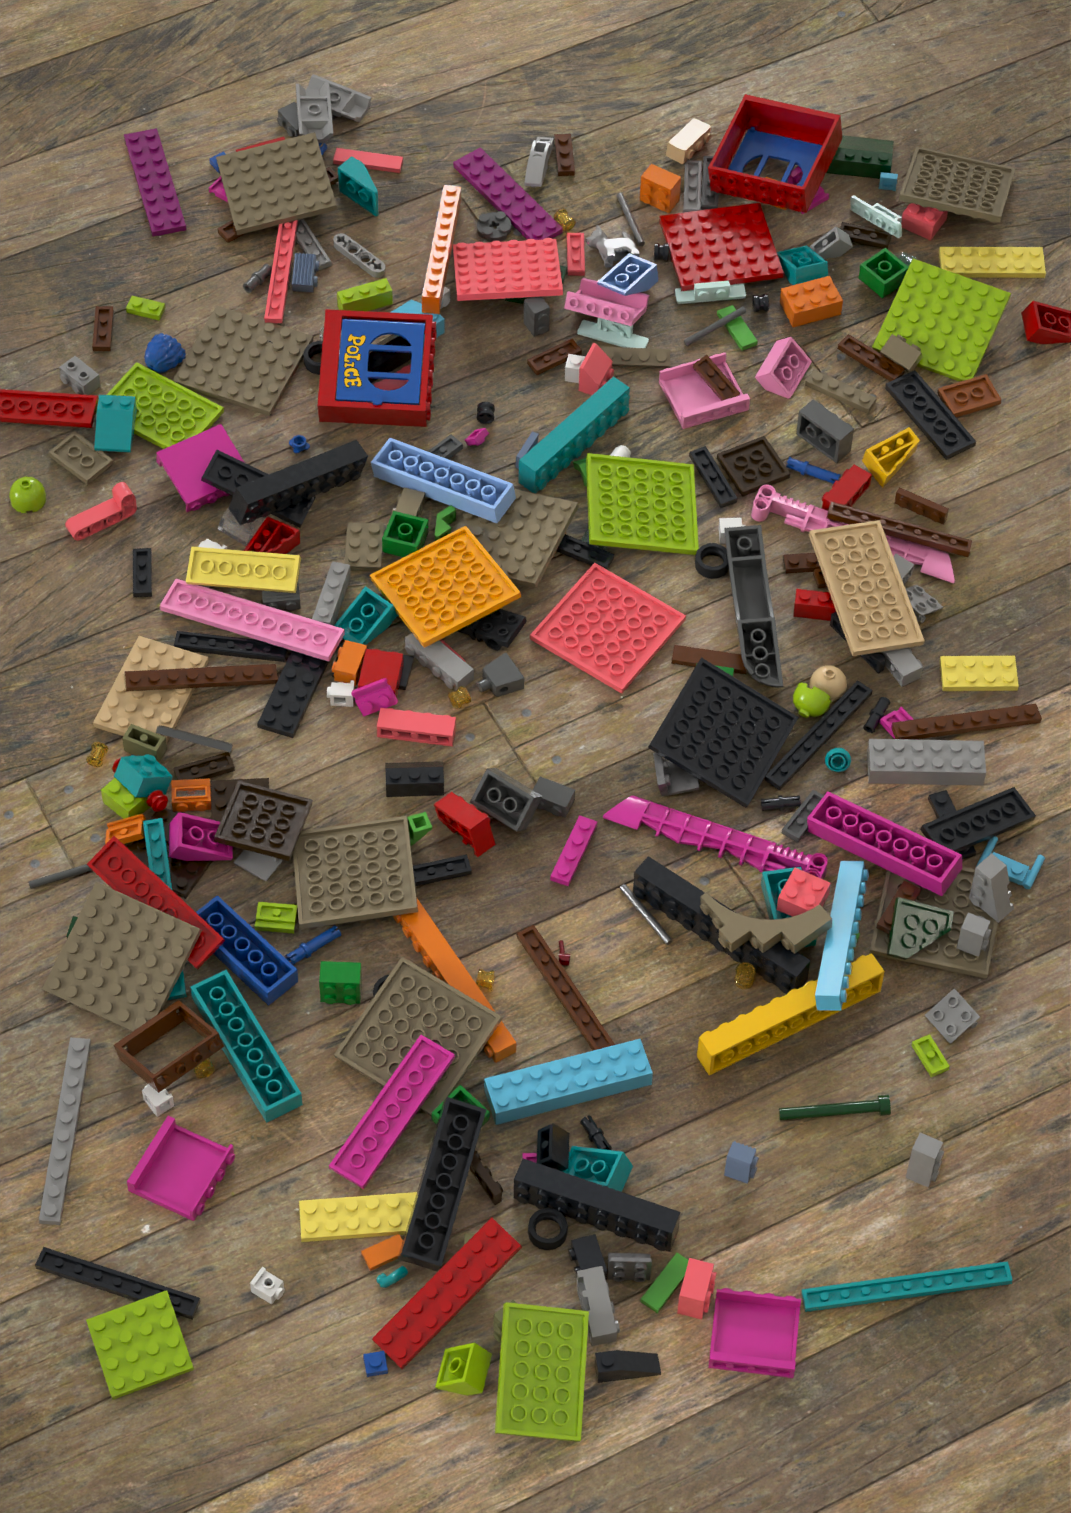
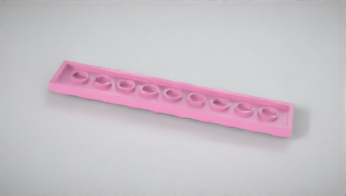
M175 579L160 604L161 611L326 661L331 660L345 635V631L342 628L203 586L187 584L186 581Z

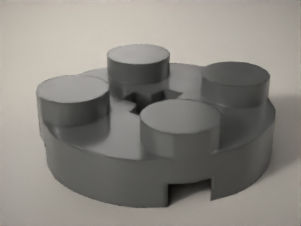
M502 211L481 214L477 222V233L482 239L483 237L488 239V242H501L511 233V221Z

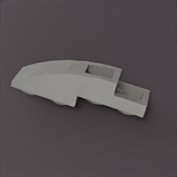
M537 137L533 141L526 169L525 186L542 187L548 169V160L554 145V138Z

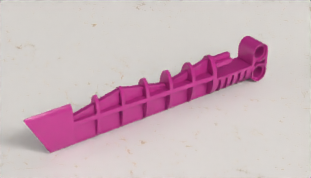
M636 796L628 797L603 815L604 819L638 830L641 823H644L657 831L655 836L659 837L661 833L678 844L698 846V851H701L703 847L720 849L718 858H722L726 851L740 859L739 865L742 866L746 862L761 873L764 871L801 867L802 871L823 880L827 873L828 859L822 853L804 855V852L798 853L796 849L792 851L790 847L783 848V845L777 846L775 842Z

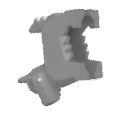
M596 225V230L585 240L589 247L598 249L605 268L613 267V261H620L629 253L637 257L640 255L636 248V243L624 231L622 232L623 238L609 239L600 226Z

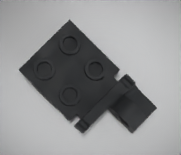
M498 609L463 627L458 632L470 635L472 640L477 638L478 642L484 640L489 648L498 651L502 646L507 648L510 646L527 620L525 616Z

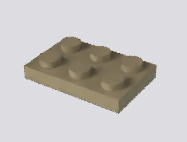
M75 431L49 451L50 458L87 485L113 465L112 458L102 451H95L94 445Z
M347 522L344 564L350 565V571L376 572L381 569L384 523Z

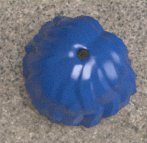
M157 334L147 345L144 356L145 363L149 369L156 373H165L169 369L175 368L178 363H181L186 358L185 349L181 348L182 346L178 343L177 339L172 338L170 335Z

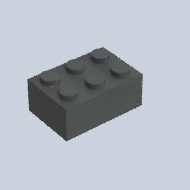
M814 399L799 411L796 431L798 436L835 463H838L851 452L854 428L849 423L844 422L835 413L830 412Z
M487 768L470 803L512 829L522 831L527 829L543 796L499 769Z

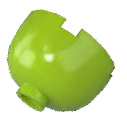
M25 476L13 483L10 488L9 498L12 507L16 511L21 513H27L26 511L37 512L46 503V492L39 480Z
M799 683L793 694V704L799 711L798 714L804 718H809V716L818 717L824 714L832 700H829L830 696L815 686L810 689L807 688L808 684Z

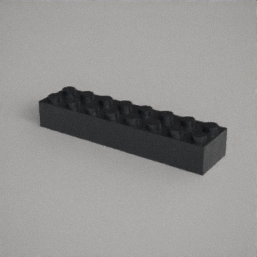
M354 440L236 487L229 510L239 525L252 523L260 517H267L272 512L282 511L287 506L297 505L302 500L311 499L319 493H326L334 487H341L349 481L358 480L361 477L368 455L359 442Z
M449 1097L443 1102L399 1252V1260L437 1272L441 1268L487 1109Z
M522 1159L514 1178L513 1198L520 1203H529L535 1205L538 1209H556L564 1217L573 1218L581 1224L587 1223L599 1230L611 1231L619 1237L634 1239L639 1244L646 1243L660 1251L666 1250L670 1252L679 1230L681 1213L679 1211L526 1159Z

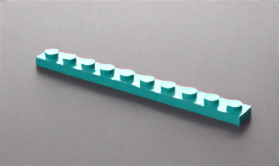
M163 819L143 821L149 869L173 891ZM183 970L168 1000L187 997Z
M1007 1261L802 1289L801 1295L805 1312L1008 1285L1012 1284L1013 1280Z

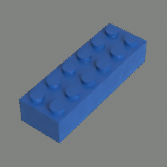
M218 895L196 912L225 939L224 943L213 954L268 1006L298 982V970Z

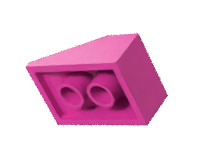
M179 812L169 823V857L185 861L232 860L233 846L214 842V836L220 824L219 821Z

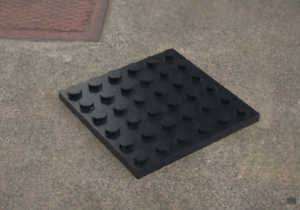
M701 657L648 748L747 808L799 717Z

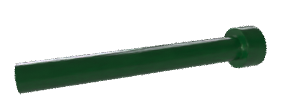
M878 1095V1100L779 1108V1119L792 1120L879 1112L880 1116L891 1115L889 1095Z

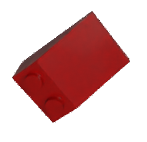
M1032 301L1021 312L1027 341L1038 344L1071 343L1070 310Z

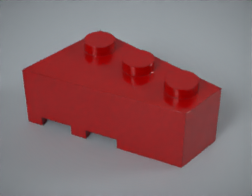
M267 516L243 551L287 554L300 544V530Z
M450 792L434 804L438 819L453 834L458 832L464 838L462 842L465 845L470 844L474 848V854L477 857L496 845L488 815L477 810L473 804L467 803L463 797Z

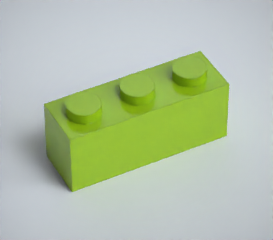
M387 278L337 292V306L339 310L371 311L393 304L392 288Z

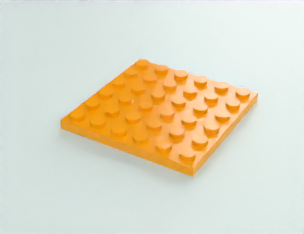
M467 526L370 574L371 581L385 599L395 607V612L424 648L521 598V592Z

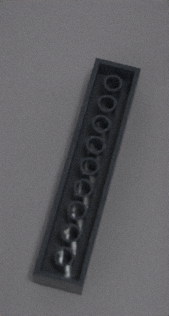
M649 856L635 870L633 893L635 896L648 902L654 909L665 913L669 919L676 920L686 930L693 931L703 941L713 944L717 950L725 952L734 961L745 965L751 972H756L766 982L773 983L779 987L785 994L792 989L801 988L807 982L810 960L800 953L794 954L790 949L787 950L781 941L762 953L759 948L755 949L750 940L731 952L727 947L724 948L718 940L719 929L713 924L710 915H705L700 908V896L705 894V892ZM717 901V902H718L719 904H721L722 906H724V907H726L727 909L731 910L730 908H728V907L725 906L724 904H722V903H720L719 901Z

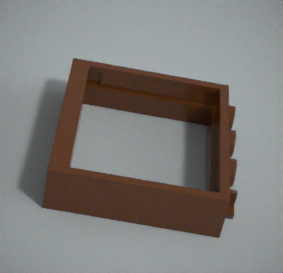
M178 1000L114 1044L119 1059L159 1093L222 1049L224 1045L219 1032ZM183 1021L205 1038L155 1074L133 1057Z

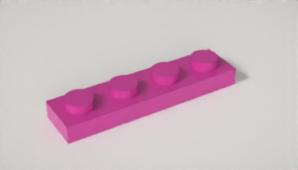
M579 815L550 876L551 881L569 887L597 827V821Z

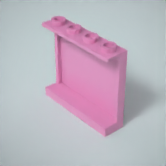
M582 278L580 288L576 293L567 292L564 309L632 326L646 312L649 295L636 293L624 296L598 285V281Z
M725 352L715 354L709 358L740 392V396L721 401L693 369V364L698 360L666 368L659 372V384L683 429L749 410L750 397L748 394L742 393L726 363Z

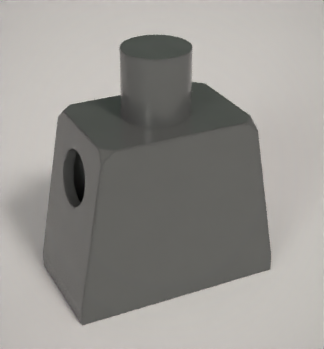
M504 653L483 668V680L476 683L481 693L490 689L494 696L499 697L524 689V676L509 655Z

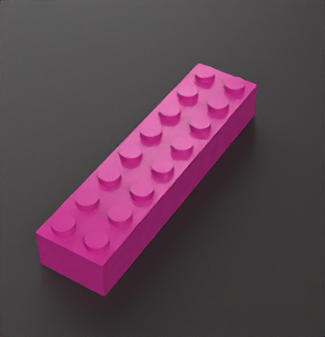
M827 791L807 818L809 833L940 896L944 895L962 870L961 854Z

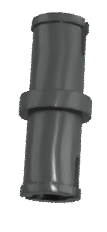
M264 264L259 271L254 272L251 278L243 284L244 290L251 293L258 285H262L264 279L271 274L272 267Z

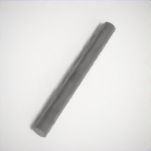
M618 193L616 195L635 239L639 246H643L645 242L623 193Z
M623 884L620 887L621 892L665 944L669 945L673 941L672 938L628 886Z

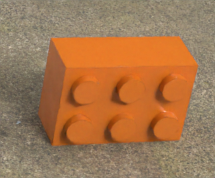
M830 276L781 288L780 304L792 327L838 316L842 312L843 300Z

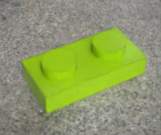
M131 296L126 307V313L160 321L165 310V303Z
M930 1034L912 1041L911 1046L931 1078L949 1070V1064Z

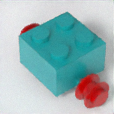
M149 754L143 756L131 755L121 757L114 762L112 767L115 773L114 777L136 798L148 797L147 805L152 807V810L155 812L166 808L168 803L166 792L173 776L154 756Z

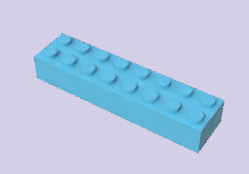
M641 1039L485 1078L484 1091L495 1125L652 1085L653 1072Z

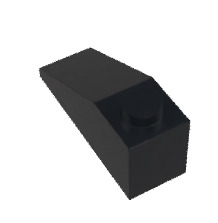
M621 1350L595 1353L594 1364L598 1383L661 1375L657 1353Z

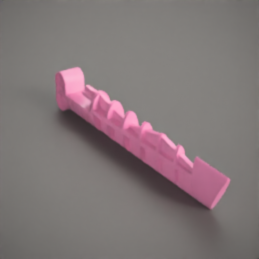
M771 485L761 486L753 502L751 516L755 521L759 522L766 520L769 513L772 512L786 517L784 523L801 529V532L848 525L827 519V510L811 504L808 506L806 502L800 503V500L793 501L794 498L787 499V496H780L781 494L777 493ZM885 535L893 556L898 554L912 564L922 565L920 570L922 573L951 583L955 582L948 553Z

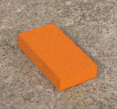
M399 1234L361 1251L370 1271L398 1259L403 1242Z

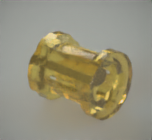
M564 208L554 214V220L561 224L563 231H569L575 226L576 221L570 218L567 210Z
M93 742L91 745L92 751L86 760L91 766L101 767L104 754L108 752V747L101 742Z

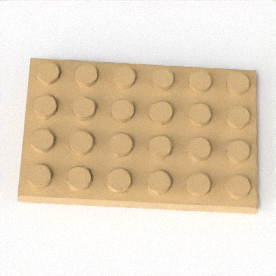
M138 636L93 722L94 727L124 736L131 724L156 733L157 726L159 725L175 729L195 688L126 692L124 673L125 671L201 668L207 666L209 662L208 657ZM162 735V736L166 737V744H167V742H168V740H169L170 737H169V736Z

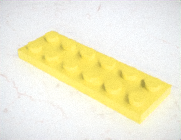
M939 247L940 268L967 278H1045L1046 275L1043 247Z
M191 547L186 583L296 593L301 557L300 555Z
M417 1192L299 1201L301 1242L397 1234L405 1235Z

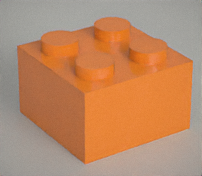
M651 164L641 176L640 201L670 213L680 199L681 177Z

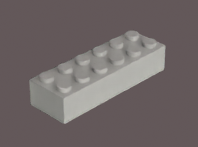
M869 739L867 747L868 783L983 786L986 776L984 741Z

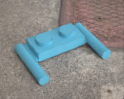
M996 836L989 839L976 867L992 853L998 841ZM992 853L1007 865L1009 881L1022 885L1026 889H1031L1045 860L1043 855H1038L1032 869L1029 870L1027 865L998 853Z

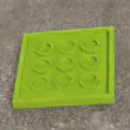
M167 1290L86 1319L112 1400L194 1370Z

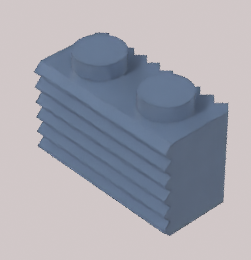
M295 253L292 277L293 291L314 292V287L318 286V276H315L316 271H319L320 262L316 260L315 254Z
M732 1142L726 1159L724 1176L747 1184L750 1178L754 1179L759 1157H756V1149H752V1147L747 1145L744 1146L740 1142Z

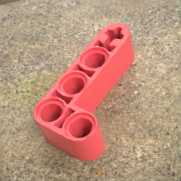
M119 482L113 487V498L83 511L66 521L65 527L74 540L79 541L132 516L136 512L135 495L125 482Z

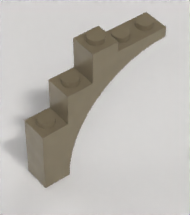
M707 892L700 896L701 910L705 915H710L713 924L719 929L718 940L724 948L727 947L731 952L750 940L755 949L759 948L762 953L781 941L787 950L790 949L795 954L832 928V918L820 904L797 916L767 920L750 918L735 913L719 904Z

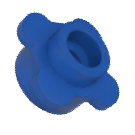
M296 435L289 441V445L293 447L294 453H300L304 449L308 450L310 448V444L306 442V438L302 435Z

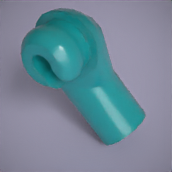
M401 1266L388 1276L385 1273H381L376 1281L380 1284V1287L387 1288L407 1276L408 1270L406 1267Z

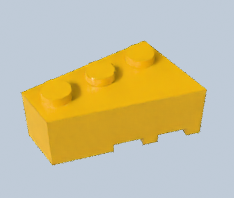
M908 427L867 449L862 462L883 488L915 453L920 440L911 428Z

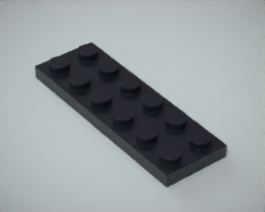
M916 370L886 383L885 389L945 460L976 446V440Z
M216 450L201 481L233 496L236 487L269 474ZM316 497L302 500L297 505L287 506L282 511H275L271 514L301 528Z
M292 650L257 723L258 728L294 738L329 661Z
M1012 787L922 825L920 830L926 838L955 852H960L1033 821L1036 815L1015 787Z

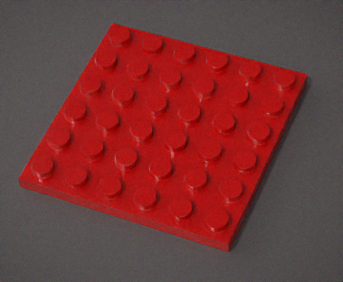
M760 203L668 214L659 217L665 241L669 243L668 250L681 291L694 290V284L729 281L730 285L783 278L784 272Z

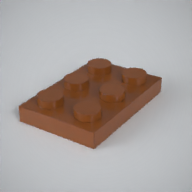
M987 374L938 388L937 392L942 402L955 417L1000 405L1002 400Z

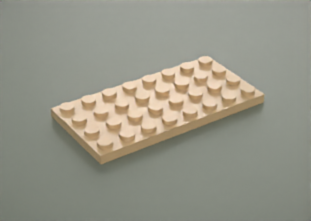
M880 520L810 530L809 537L852 656L923 645L925 640Z

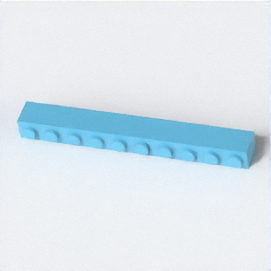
M864 861L840 862L830 914L832 928L827 930L815 992L817 1010L841 1011L843 1002L846 1003L847 994L845 988H849L848 975H851L852 971L850 961L854 960L853 947H856L857 943L855 934L859 933L860 907L864 906L863 894H866L865 881H868L869 872L868 869H865Z

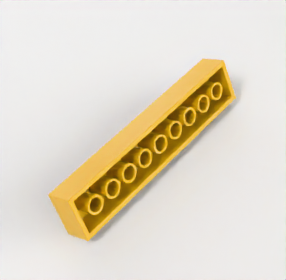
M872 953L867 956L862 955L851 963L852 971L851 975H848L849 988H845L847 994L846 1003L843 1002L841 1011L881 992L885 971ZM818 979L815 981L811 980L799 989H792L785 996L776 997L764 1006H757L746 1015L741 1014L735 1020L729 1023H722L711 1032H704L699 1037L697 1058L710 1076L840 1011L817 1010L815 992Z

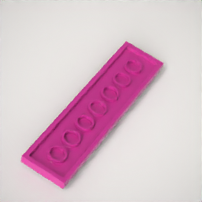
M420 1035L329 1165V1169L364 1189L455 1059V1054L425 1036Z

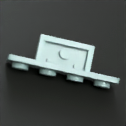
M854 195L851 197V211L897 238L902 237L901 216L879 203L871 206Z
M729 281L696 283L694 284V290L681 291L680 288L675 289L677 304L743 299L746 298L744 283L730 285Z
M598 318L597 323L582 320L577 331L578 335L620 347L646 348L649 342L648 338L633 334V325L628 326Z

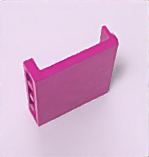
M221 424L156 452V462L159 467H164L186 504V512L196 511L207 503H214L218 498L230 495L201 481L216 450L244 462Z
M167 1116L127 1180L128 1191L194 1221L197 1215L200 1216L204 1211L206 1200L213 1196L217 1182H221L224 1178L226 1167L233 1163L235 1159L233 1145L230 1144L226 1148L176 1125L175 1118Z
M729 1288L717 1289L708 1368L794 1378L801 1299H797L794 1296L780 1297L771 1293L755 1294L752 1291L738 1292Z

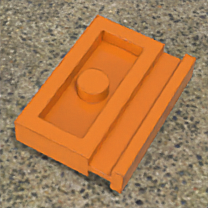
M143 813L107 823L108 829H106L105 844L113 836L122 844L144 839L143 821H146Z

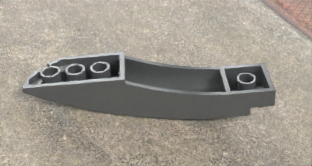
M761 525L724 528L742 662L747 672L758 682L770 687L783 688L776 623L768 582Z

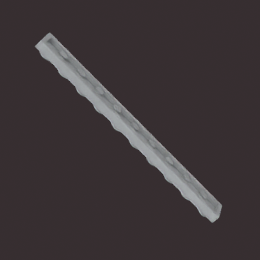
M70 1037L39 1216L40 1224H61L91 1046L90 1039Z

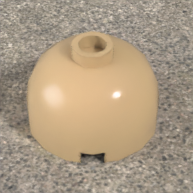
M825 665L813 672L809 688L812 689L815 686L830 696L829 700H832L831 703H835L846 693V676L838 667Z

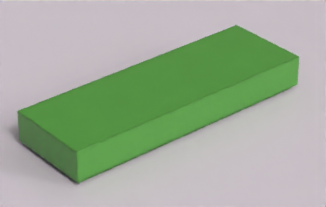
M731 305L718 310L717 315L722 319L736 311V309ZM741 316L724 325L742 351L757 345V339Z
M676 1253L642 1296L640 1302L658 1313L684 1280L689 1260Z

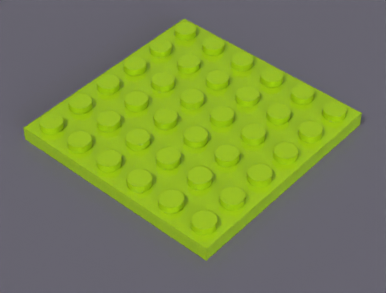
M912 259L872 349L881 353V349L892 334L896 337L900 335L907 340V344L910 346L914 344L921 349L920 352L923 357L917 364L918 367L959 382L974 378L1008 304L1011 293Z
M587 453L589 544L696 555L699 545L694 464Z

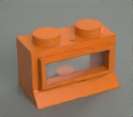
M210 778L171 780L172 809L174 812L211 810Z

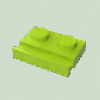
M258 902L254 925L255 930L294 934L298 912L297 905Z

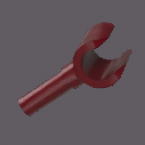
M560 940L559 963L569 966L570 954L565 953L564 942Z

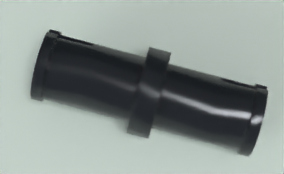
M886 697L879 698L875 708L871 709L869 713L870 717L863 726L865 731L868 733L875 732L880 719L885 716L884 713L891 703Z
M780 795L778 798L761 799L762 811L776 809L784 811L786 808L800 807V795L782 797Z
M588 1115L582 1118L580 1124L587 1132L588 1139L595 1144L597 1149L611 1150L612 1147L605 1139L603 1130L598 1128L592 1116Z

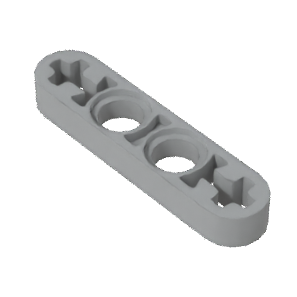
M340 233L334 236L333 244L336 250L372 277L381 278L385 275V264L346 234ZM356 249L357 252L350 253L349 250ZM363 258L370 259L369 262H362L361 260Z

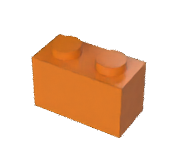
M345 640L343 647H340L338 650L337 662L334 661L332 666L334 681L350 683L351 680H354L355 686L357 685L367 645Z

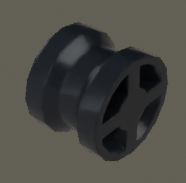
M655 243L654 260L660 258L668 261L669 243L664 245Z
M767 294L752 296V306L755 313L760 310L769 311V298Z
M490 402L479 403L477 405V421L482 424L492 423L494 421L495 406Z

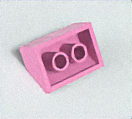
M792 337L776 341L755 378L765 390L789 399L812 361Z

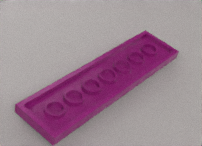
M157 128L124 134L125 144L152 236L185 231L186 224Z
M481 147L453 162V167L497 211L504 212L510 219L511 224L526 239H553L563 233V228Z

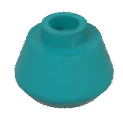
M837 747L831 749L826 754L825 764L833 772H843L851 765V756L845 749Z

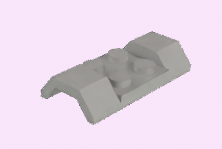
M312 74L306 90L320 89L326 83H329L332 114L338 117L344 116L360 123L368 112L371 97Z
M326 83L320 89L305 90L300 84H296L299 136L315 132L318 143H325L333 136L329 83Z

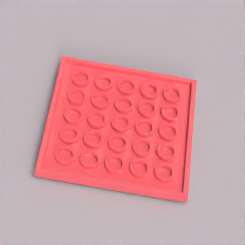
M545 238L543 240L527 239L526 241L510 240L507 242L492 241L489 243L453 244L457 301L563 295L556 239Z
M594 563L530 634V640L622 694L686 620V615Z

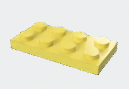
M940 656L943 691H1018L1019 685L1015 656Z

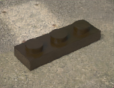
M842 222L840 226L841 230L849 234L851 242L881 249L889 248L892 234L886 231Z
M229 752L174 767L177 780L208 779L235 771Z
M475 1150L470 1171L494 1205L502 1202L503 1189L498 1181L495 1182L493 1180L490 1169L487 1166H483L481 1158Z

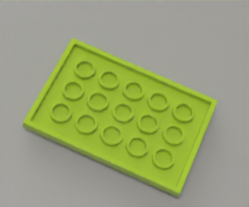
M137 362L107 394L135 396L137 414L134 434L162 449L208 430L224 413V407Z
M504 1303L495 1434L574 1442L581 1441L589 1311Z

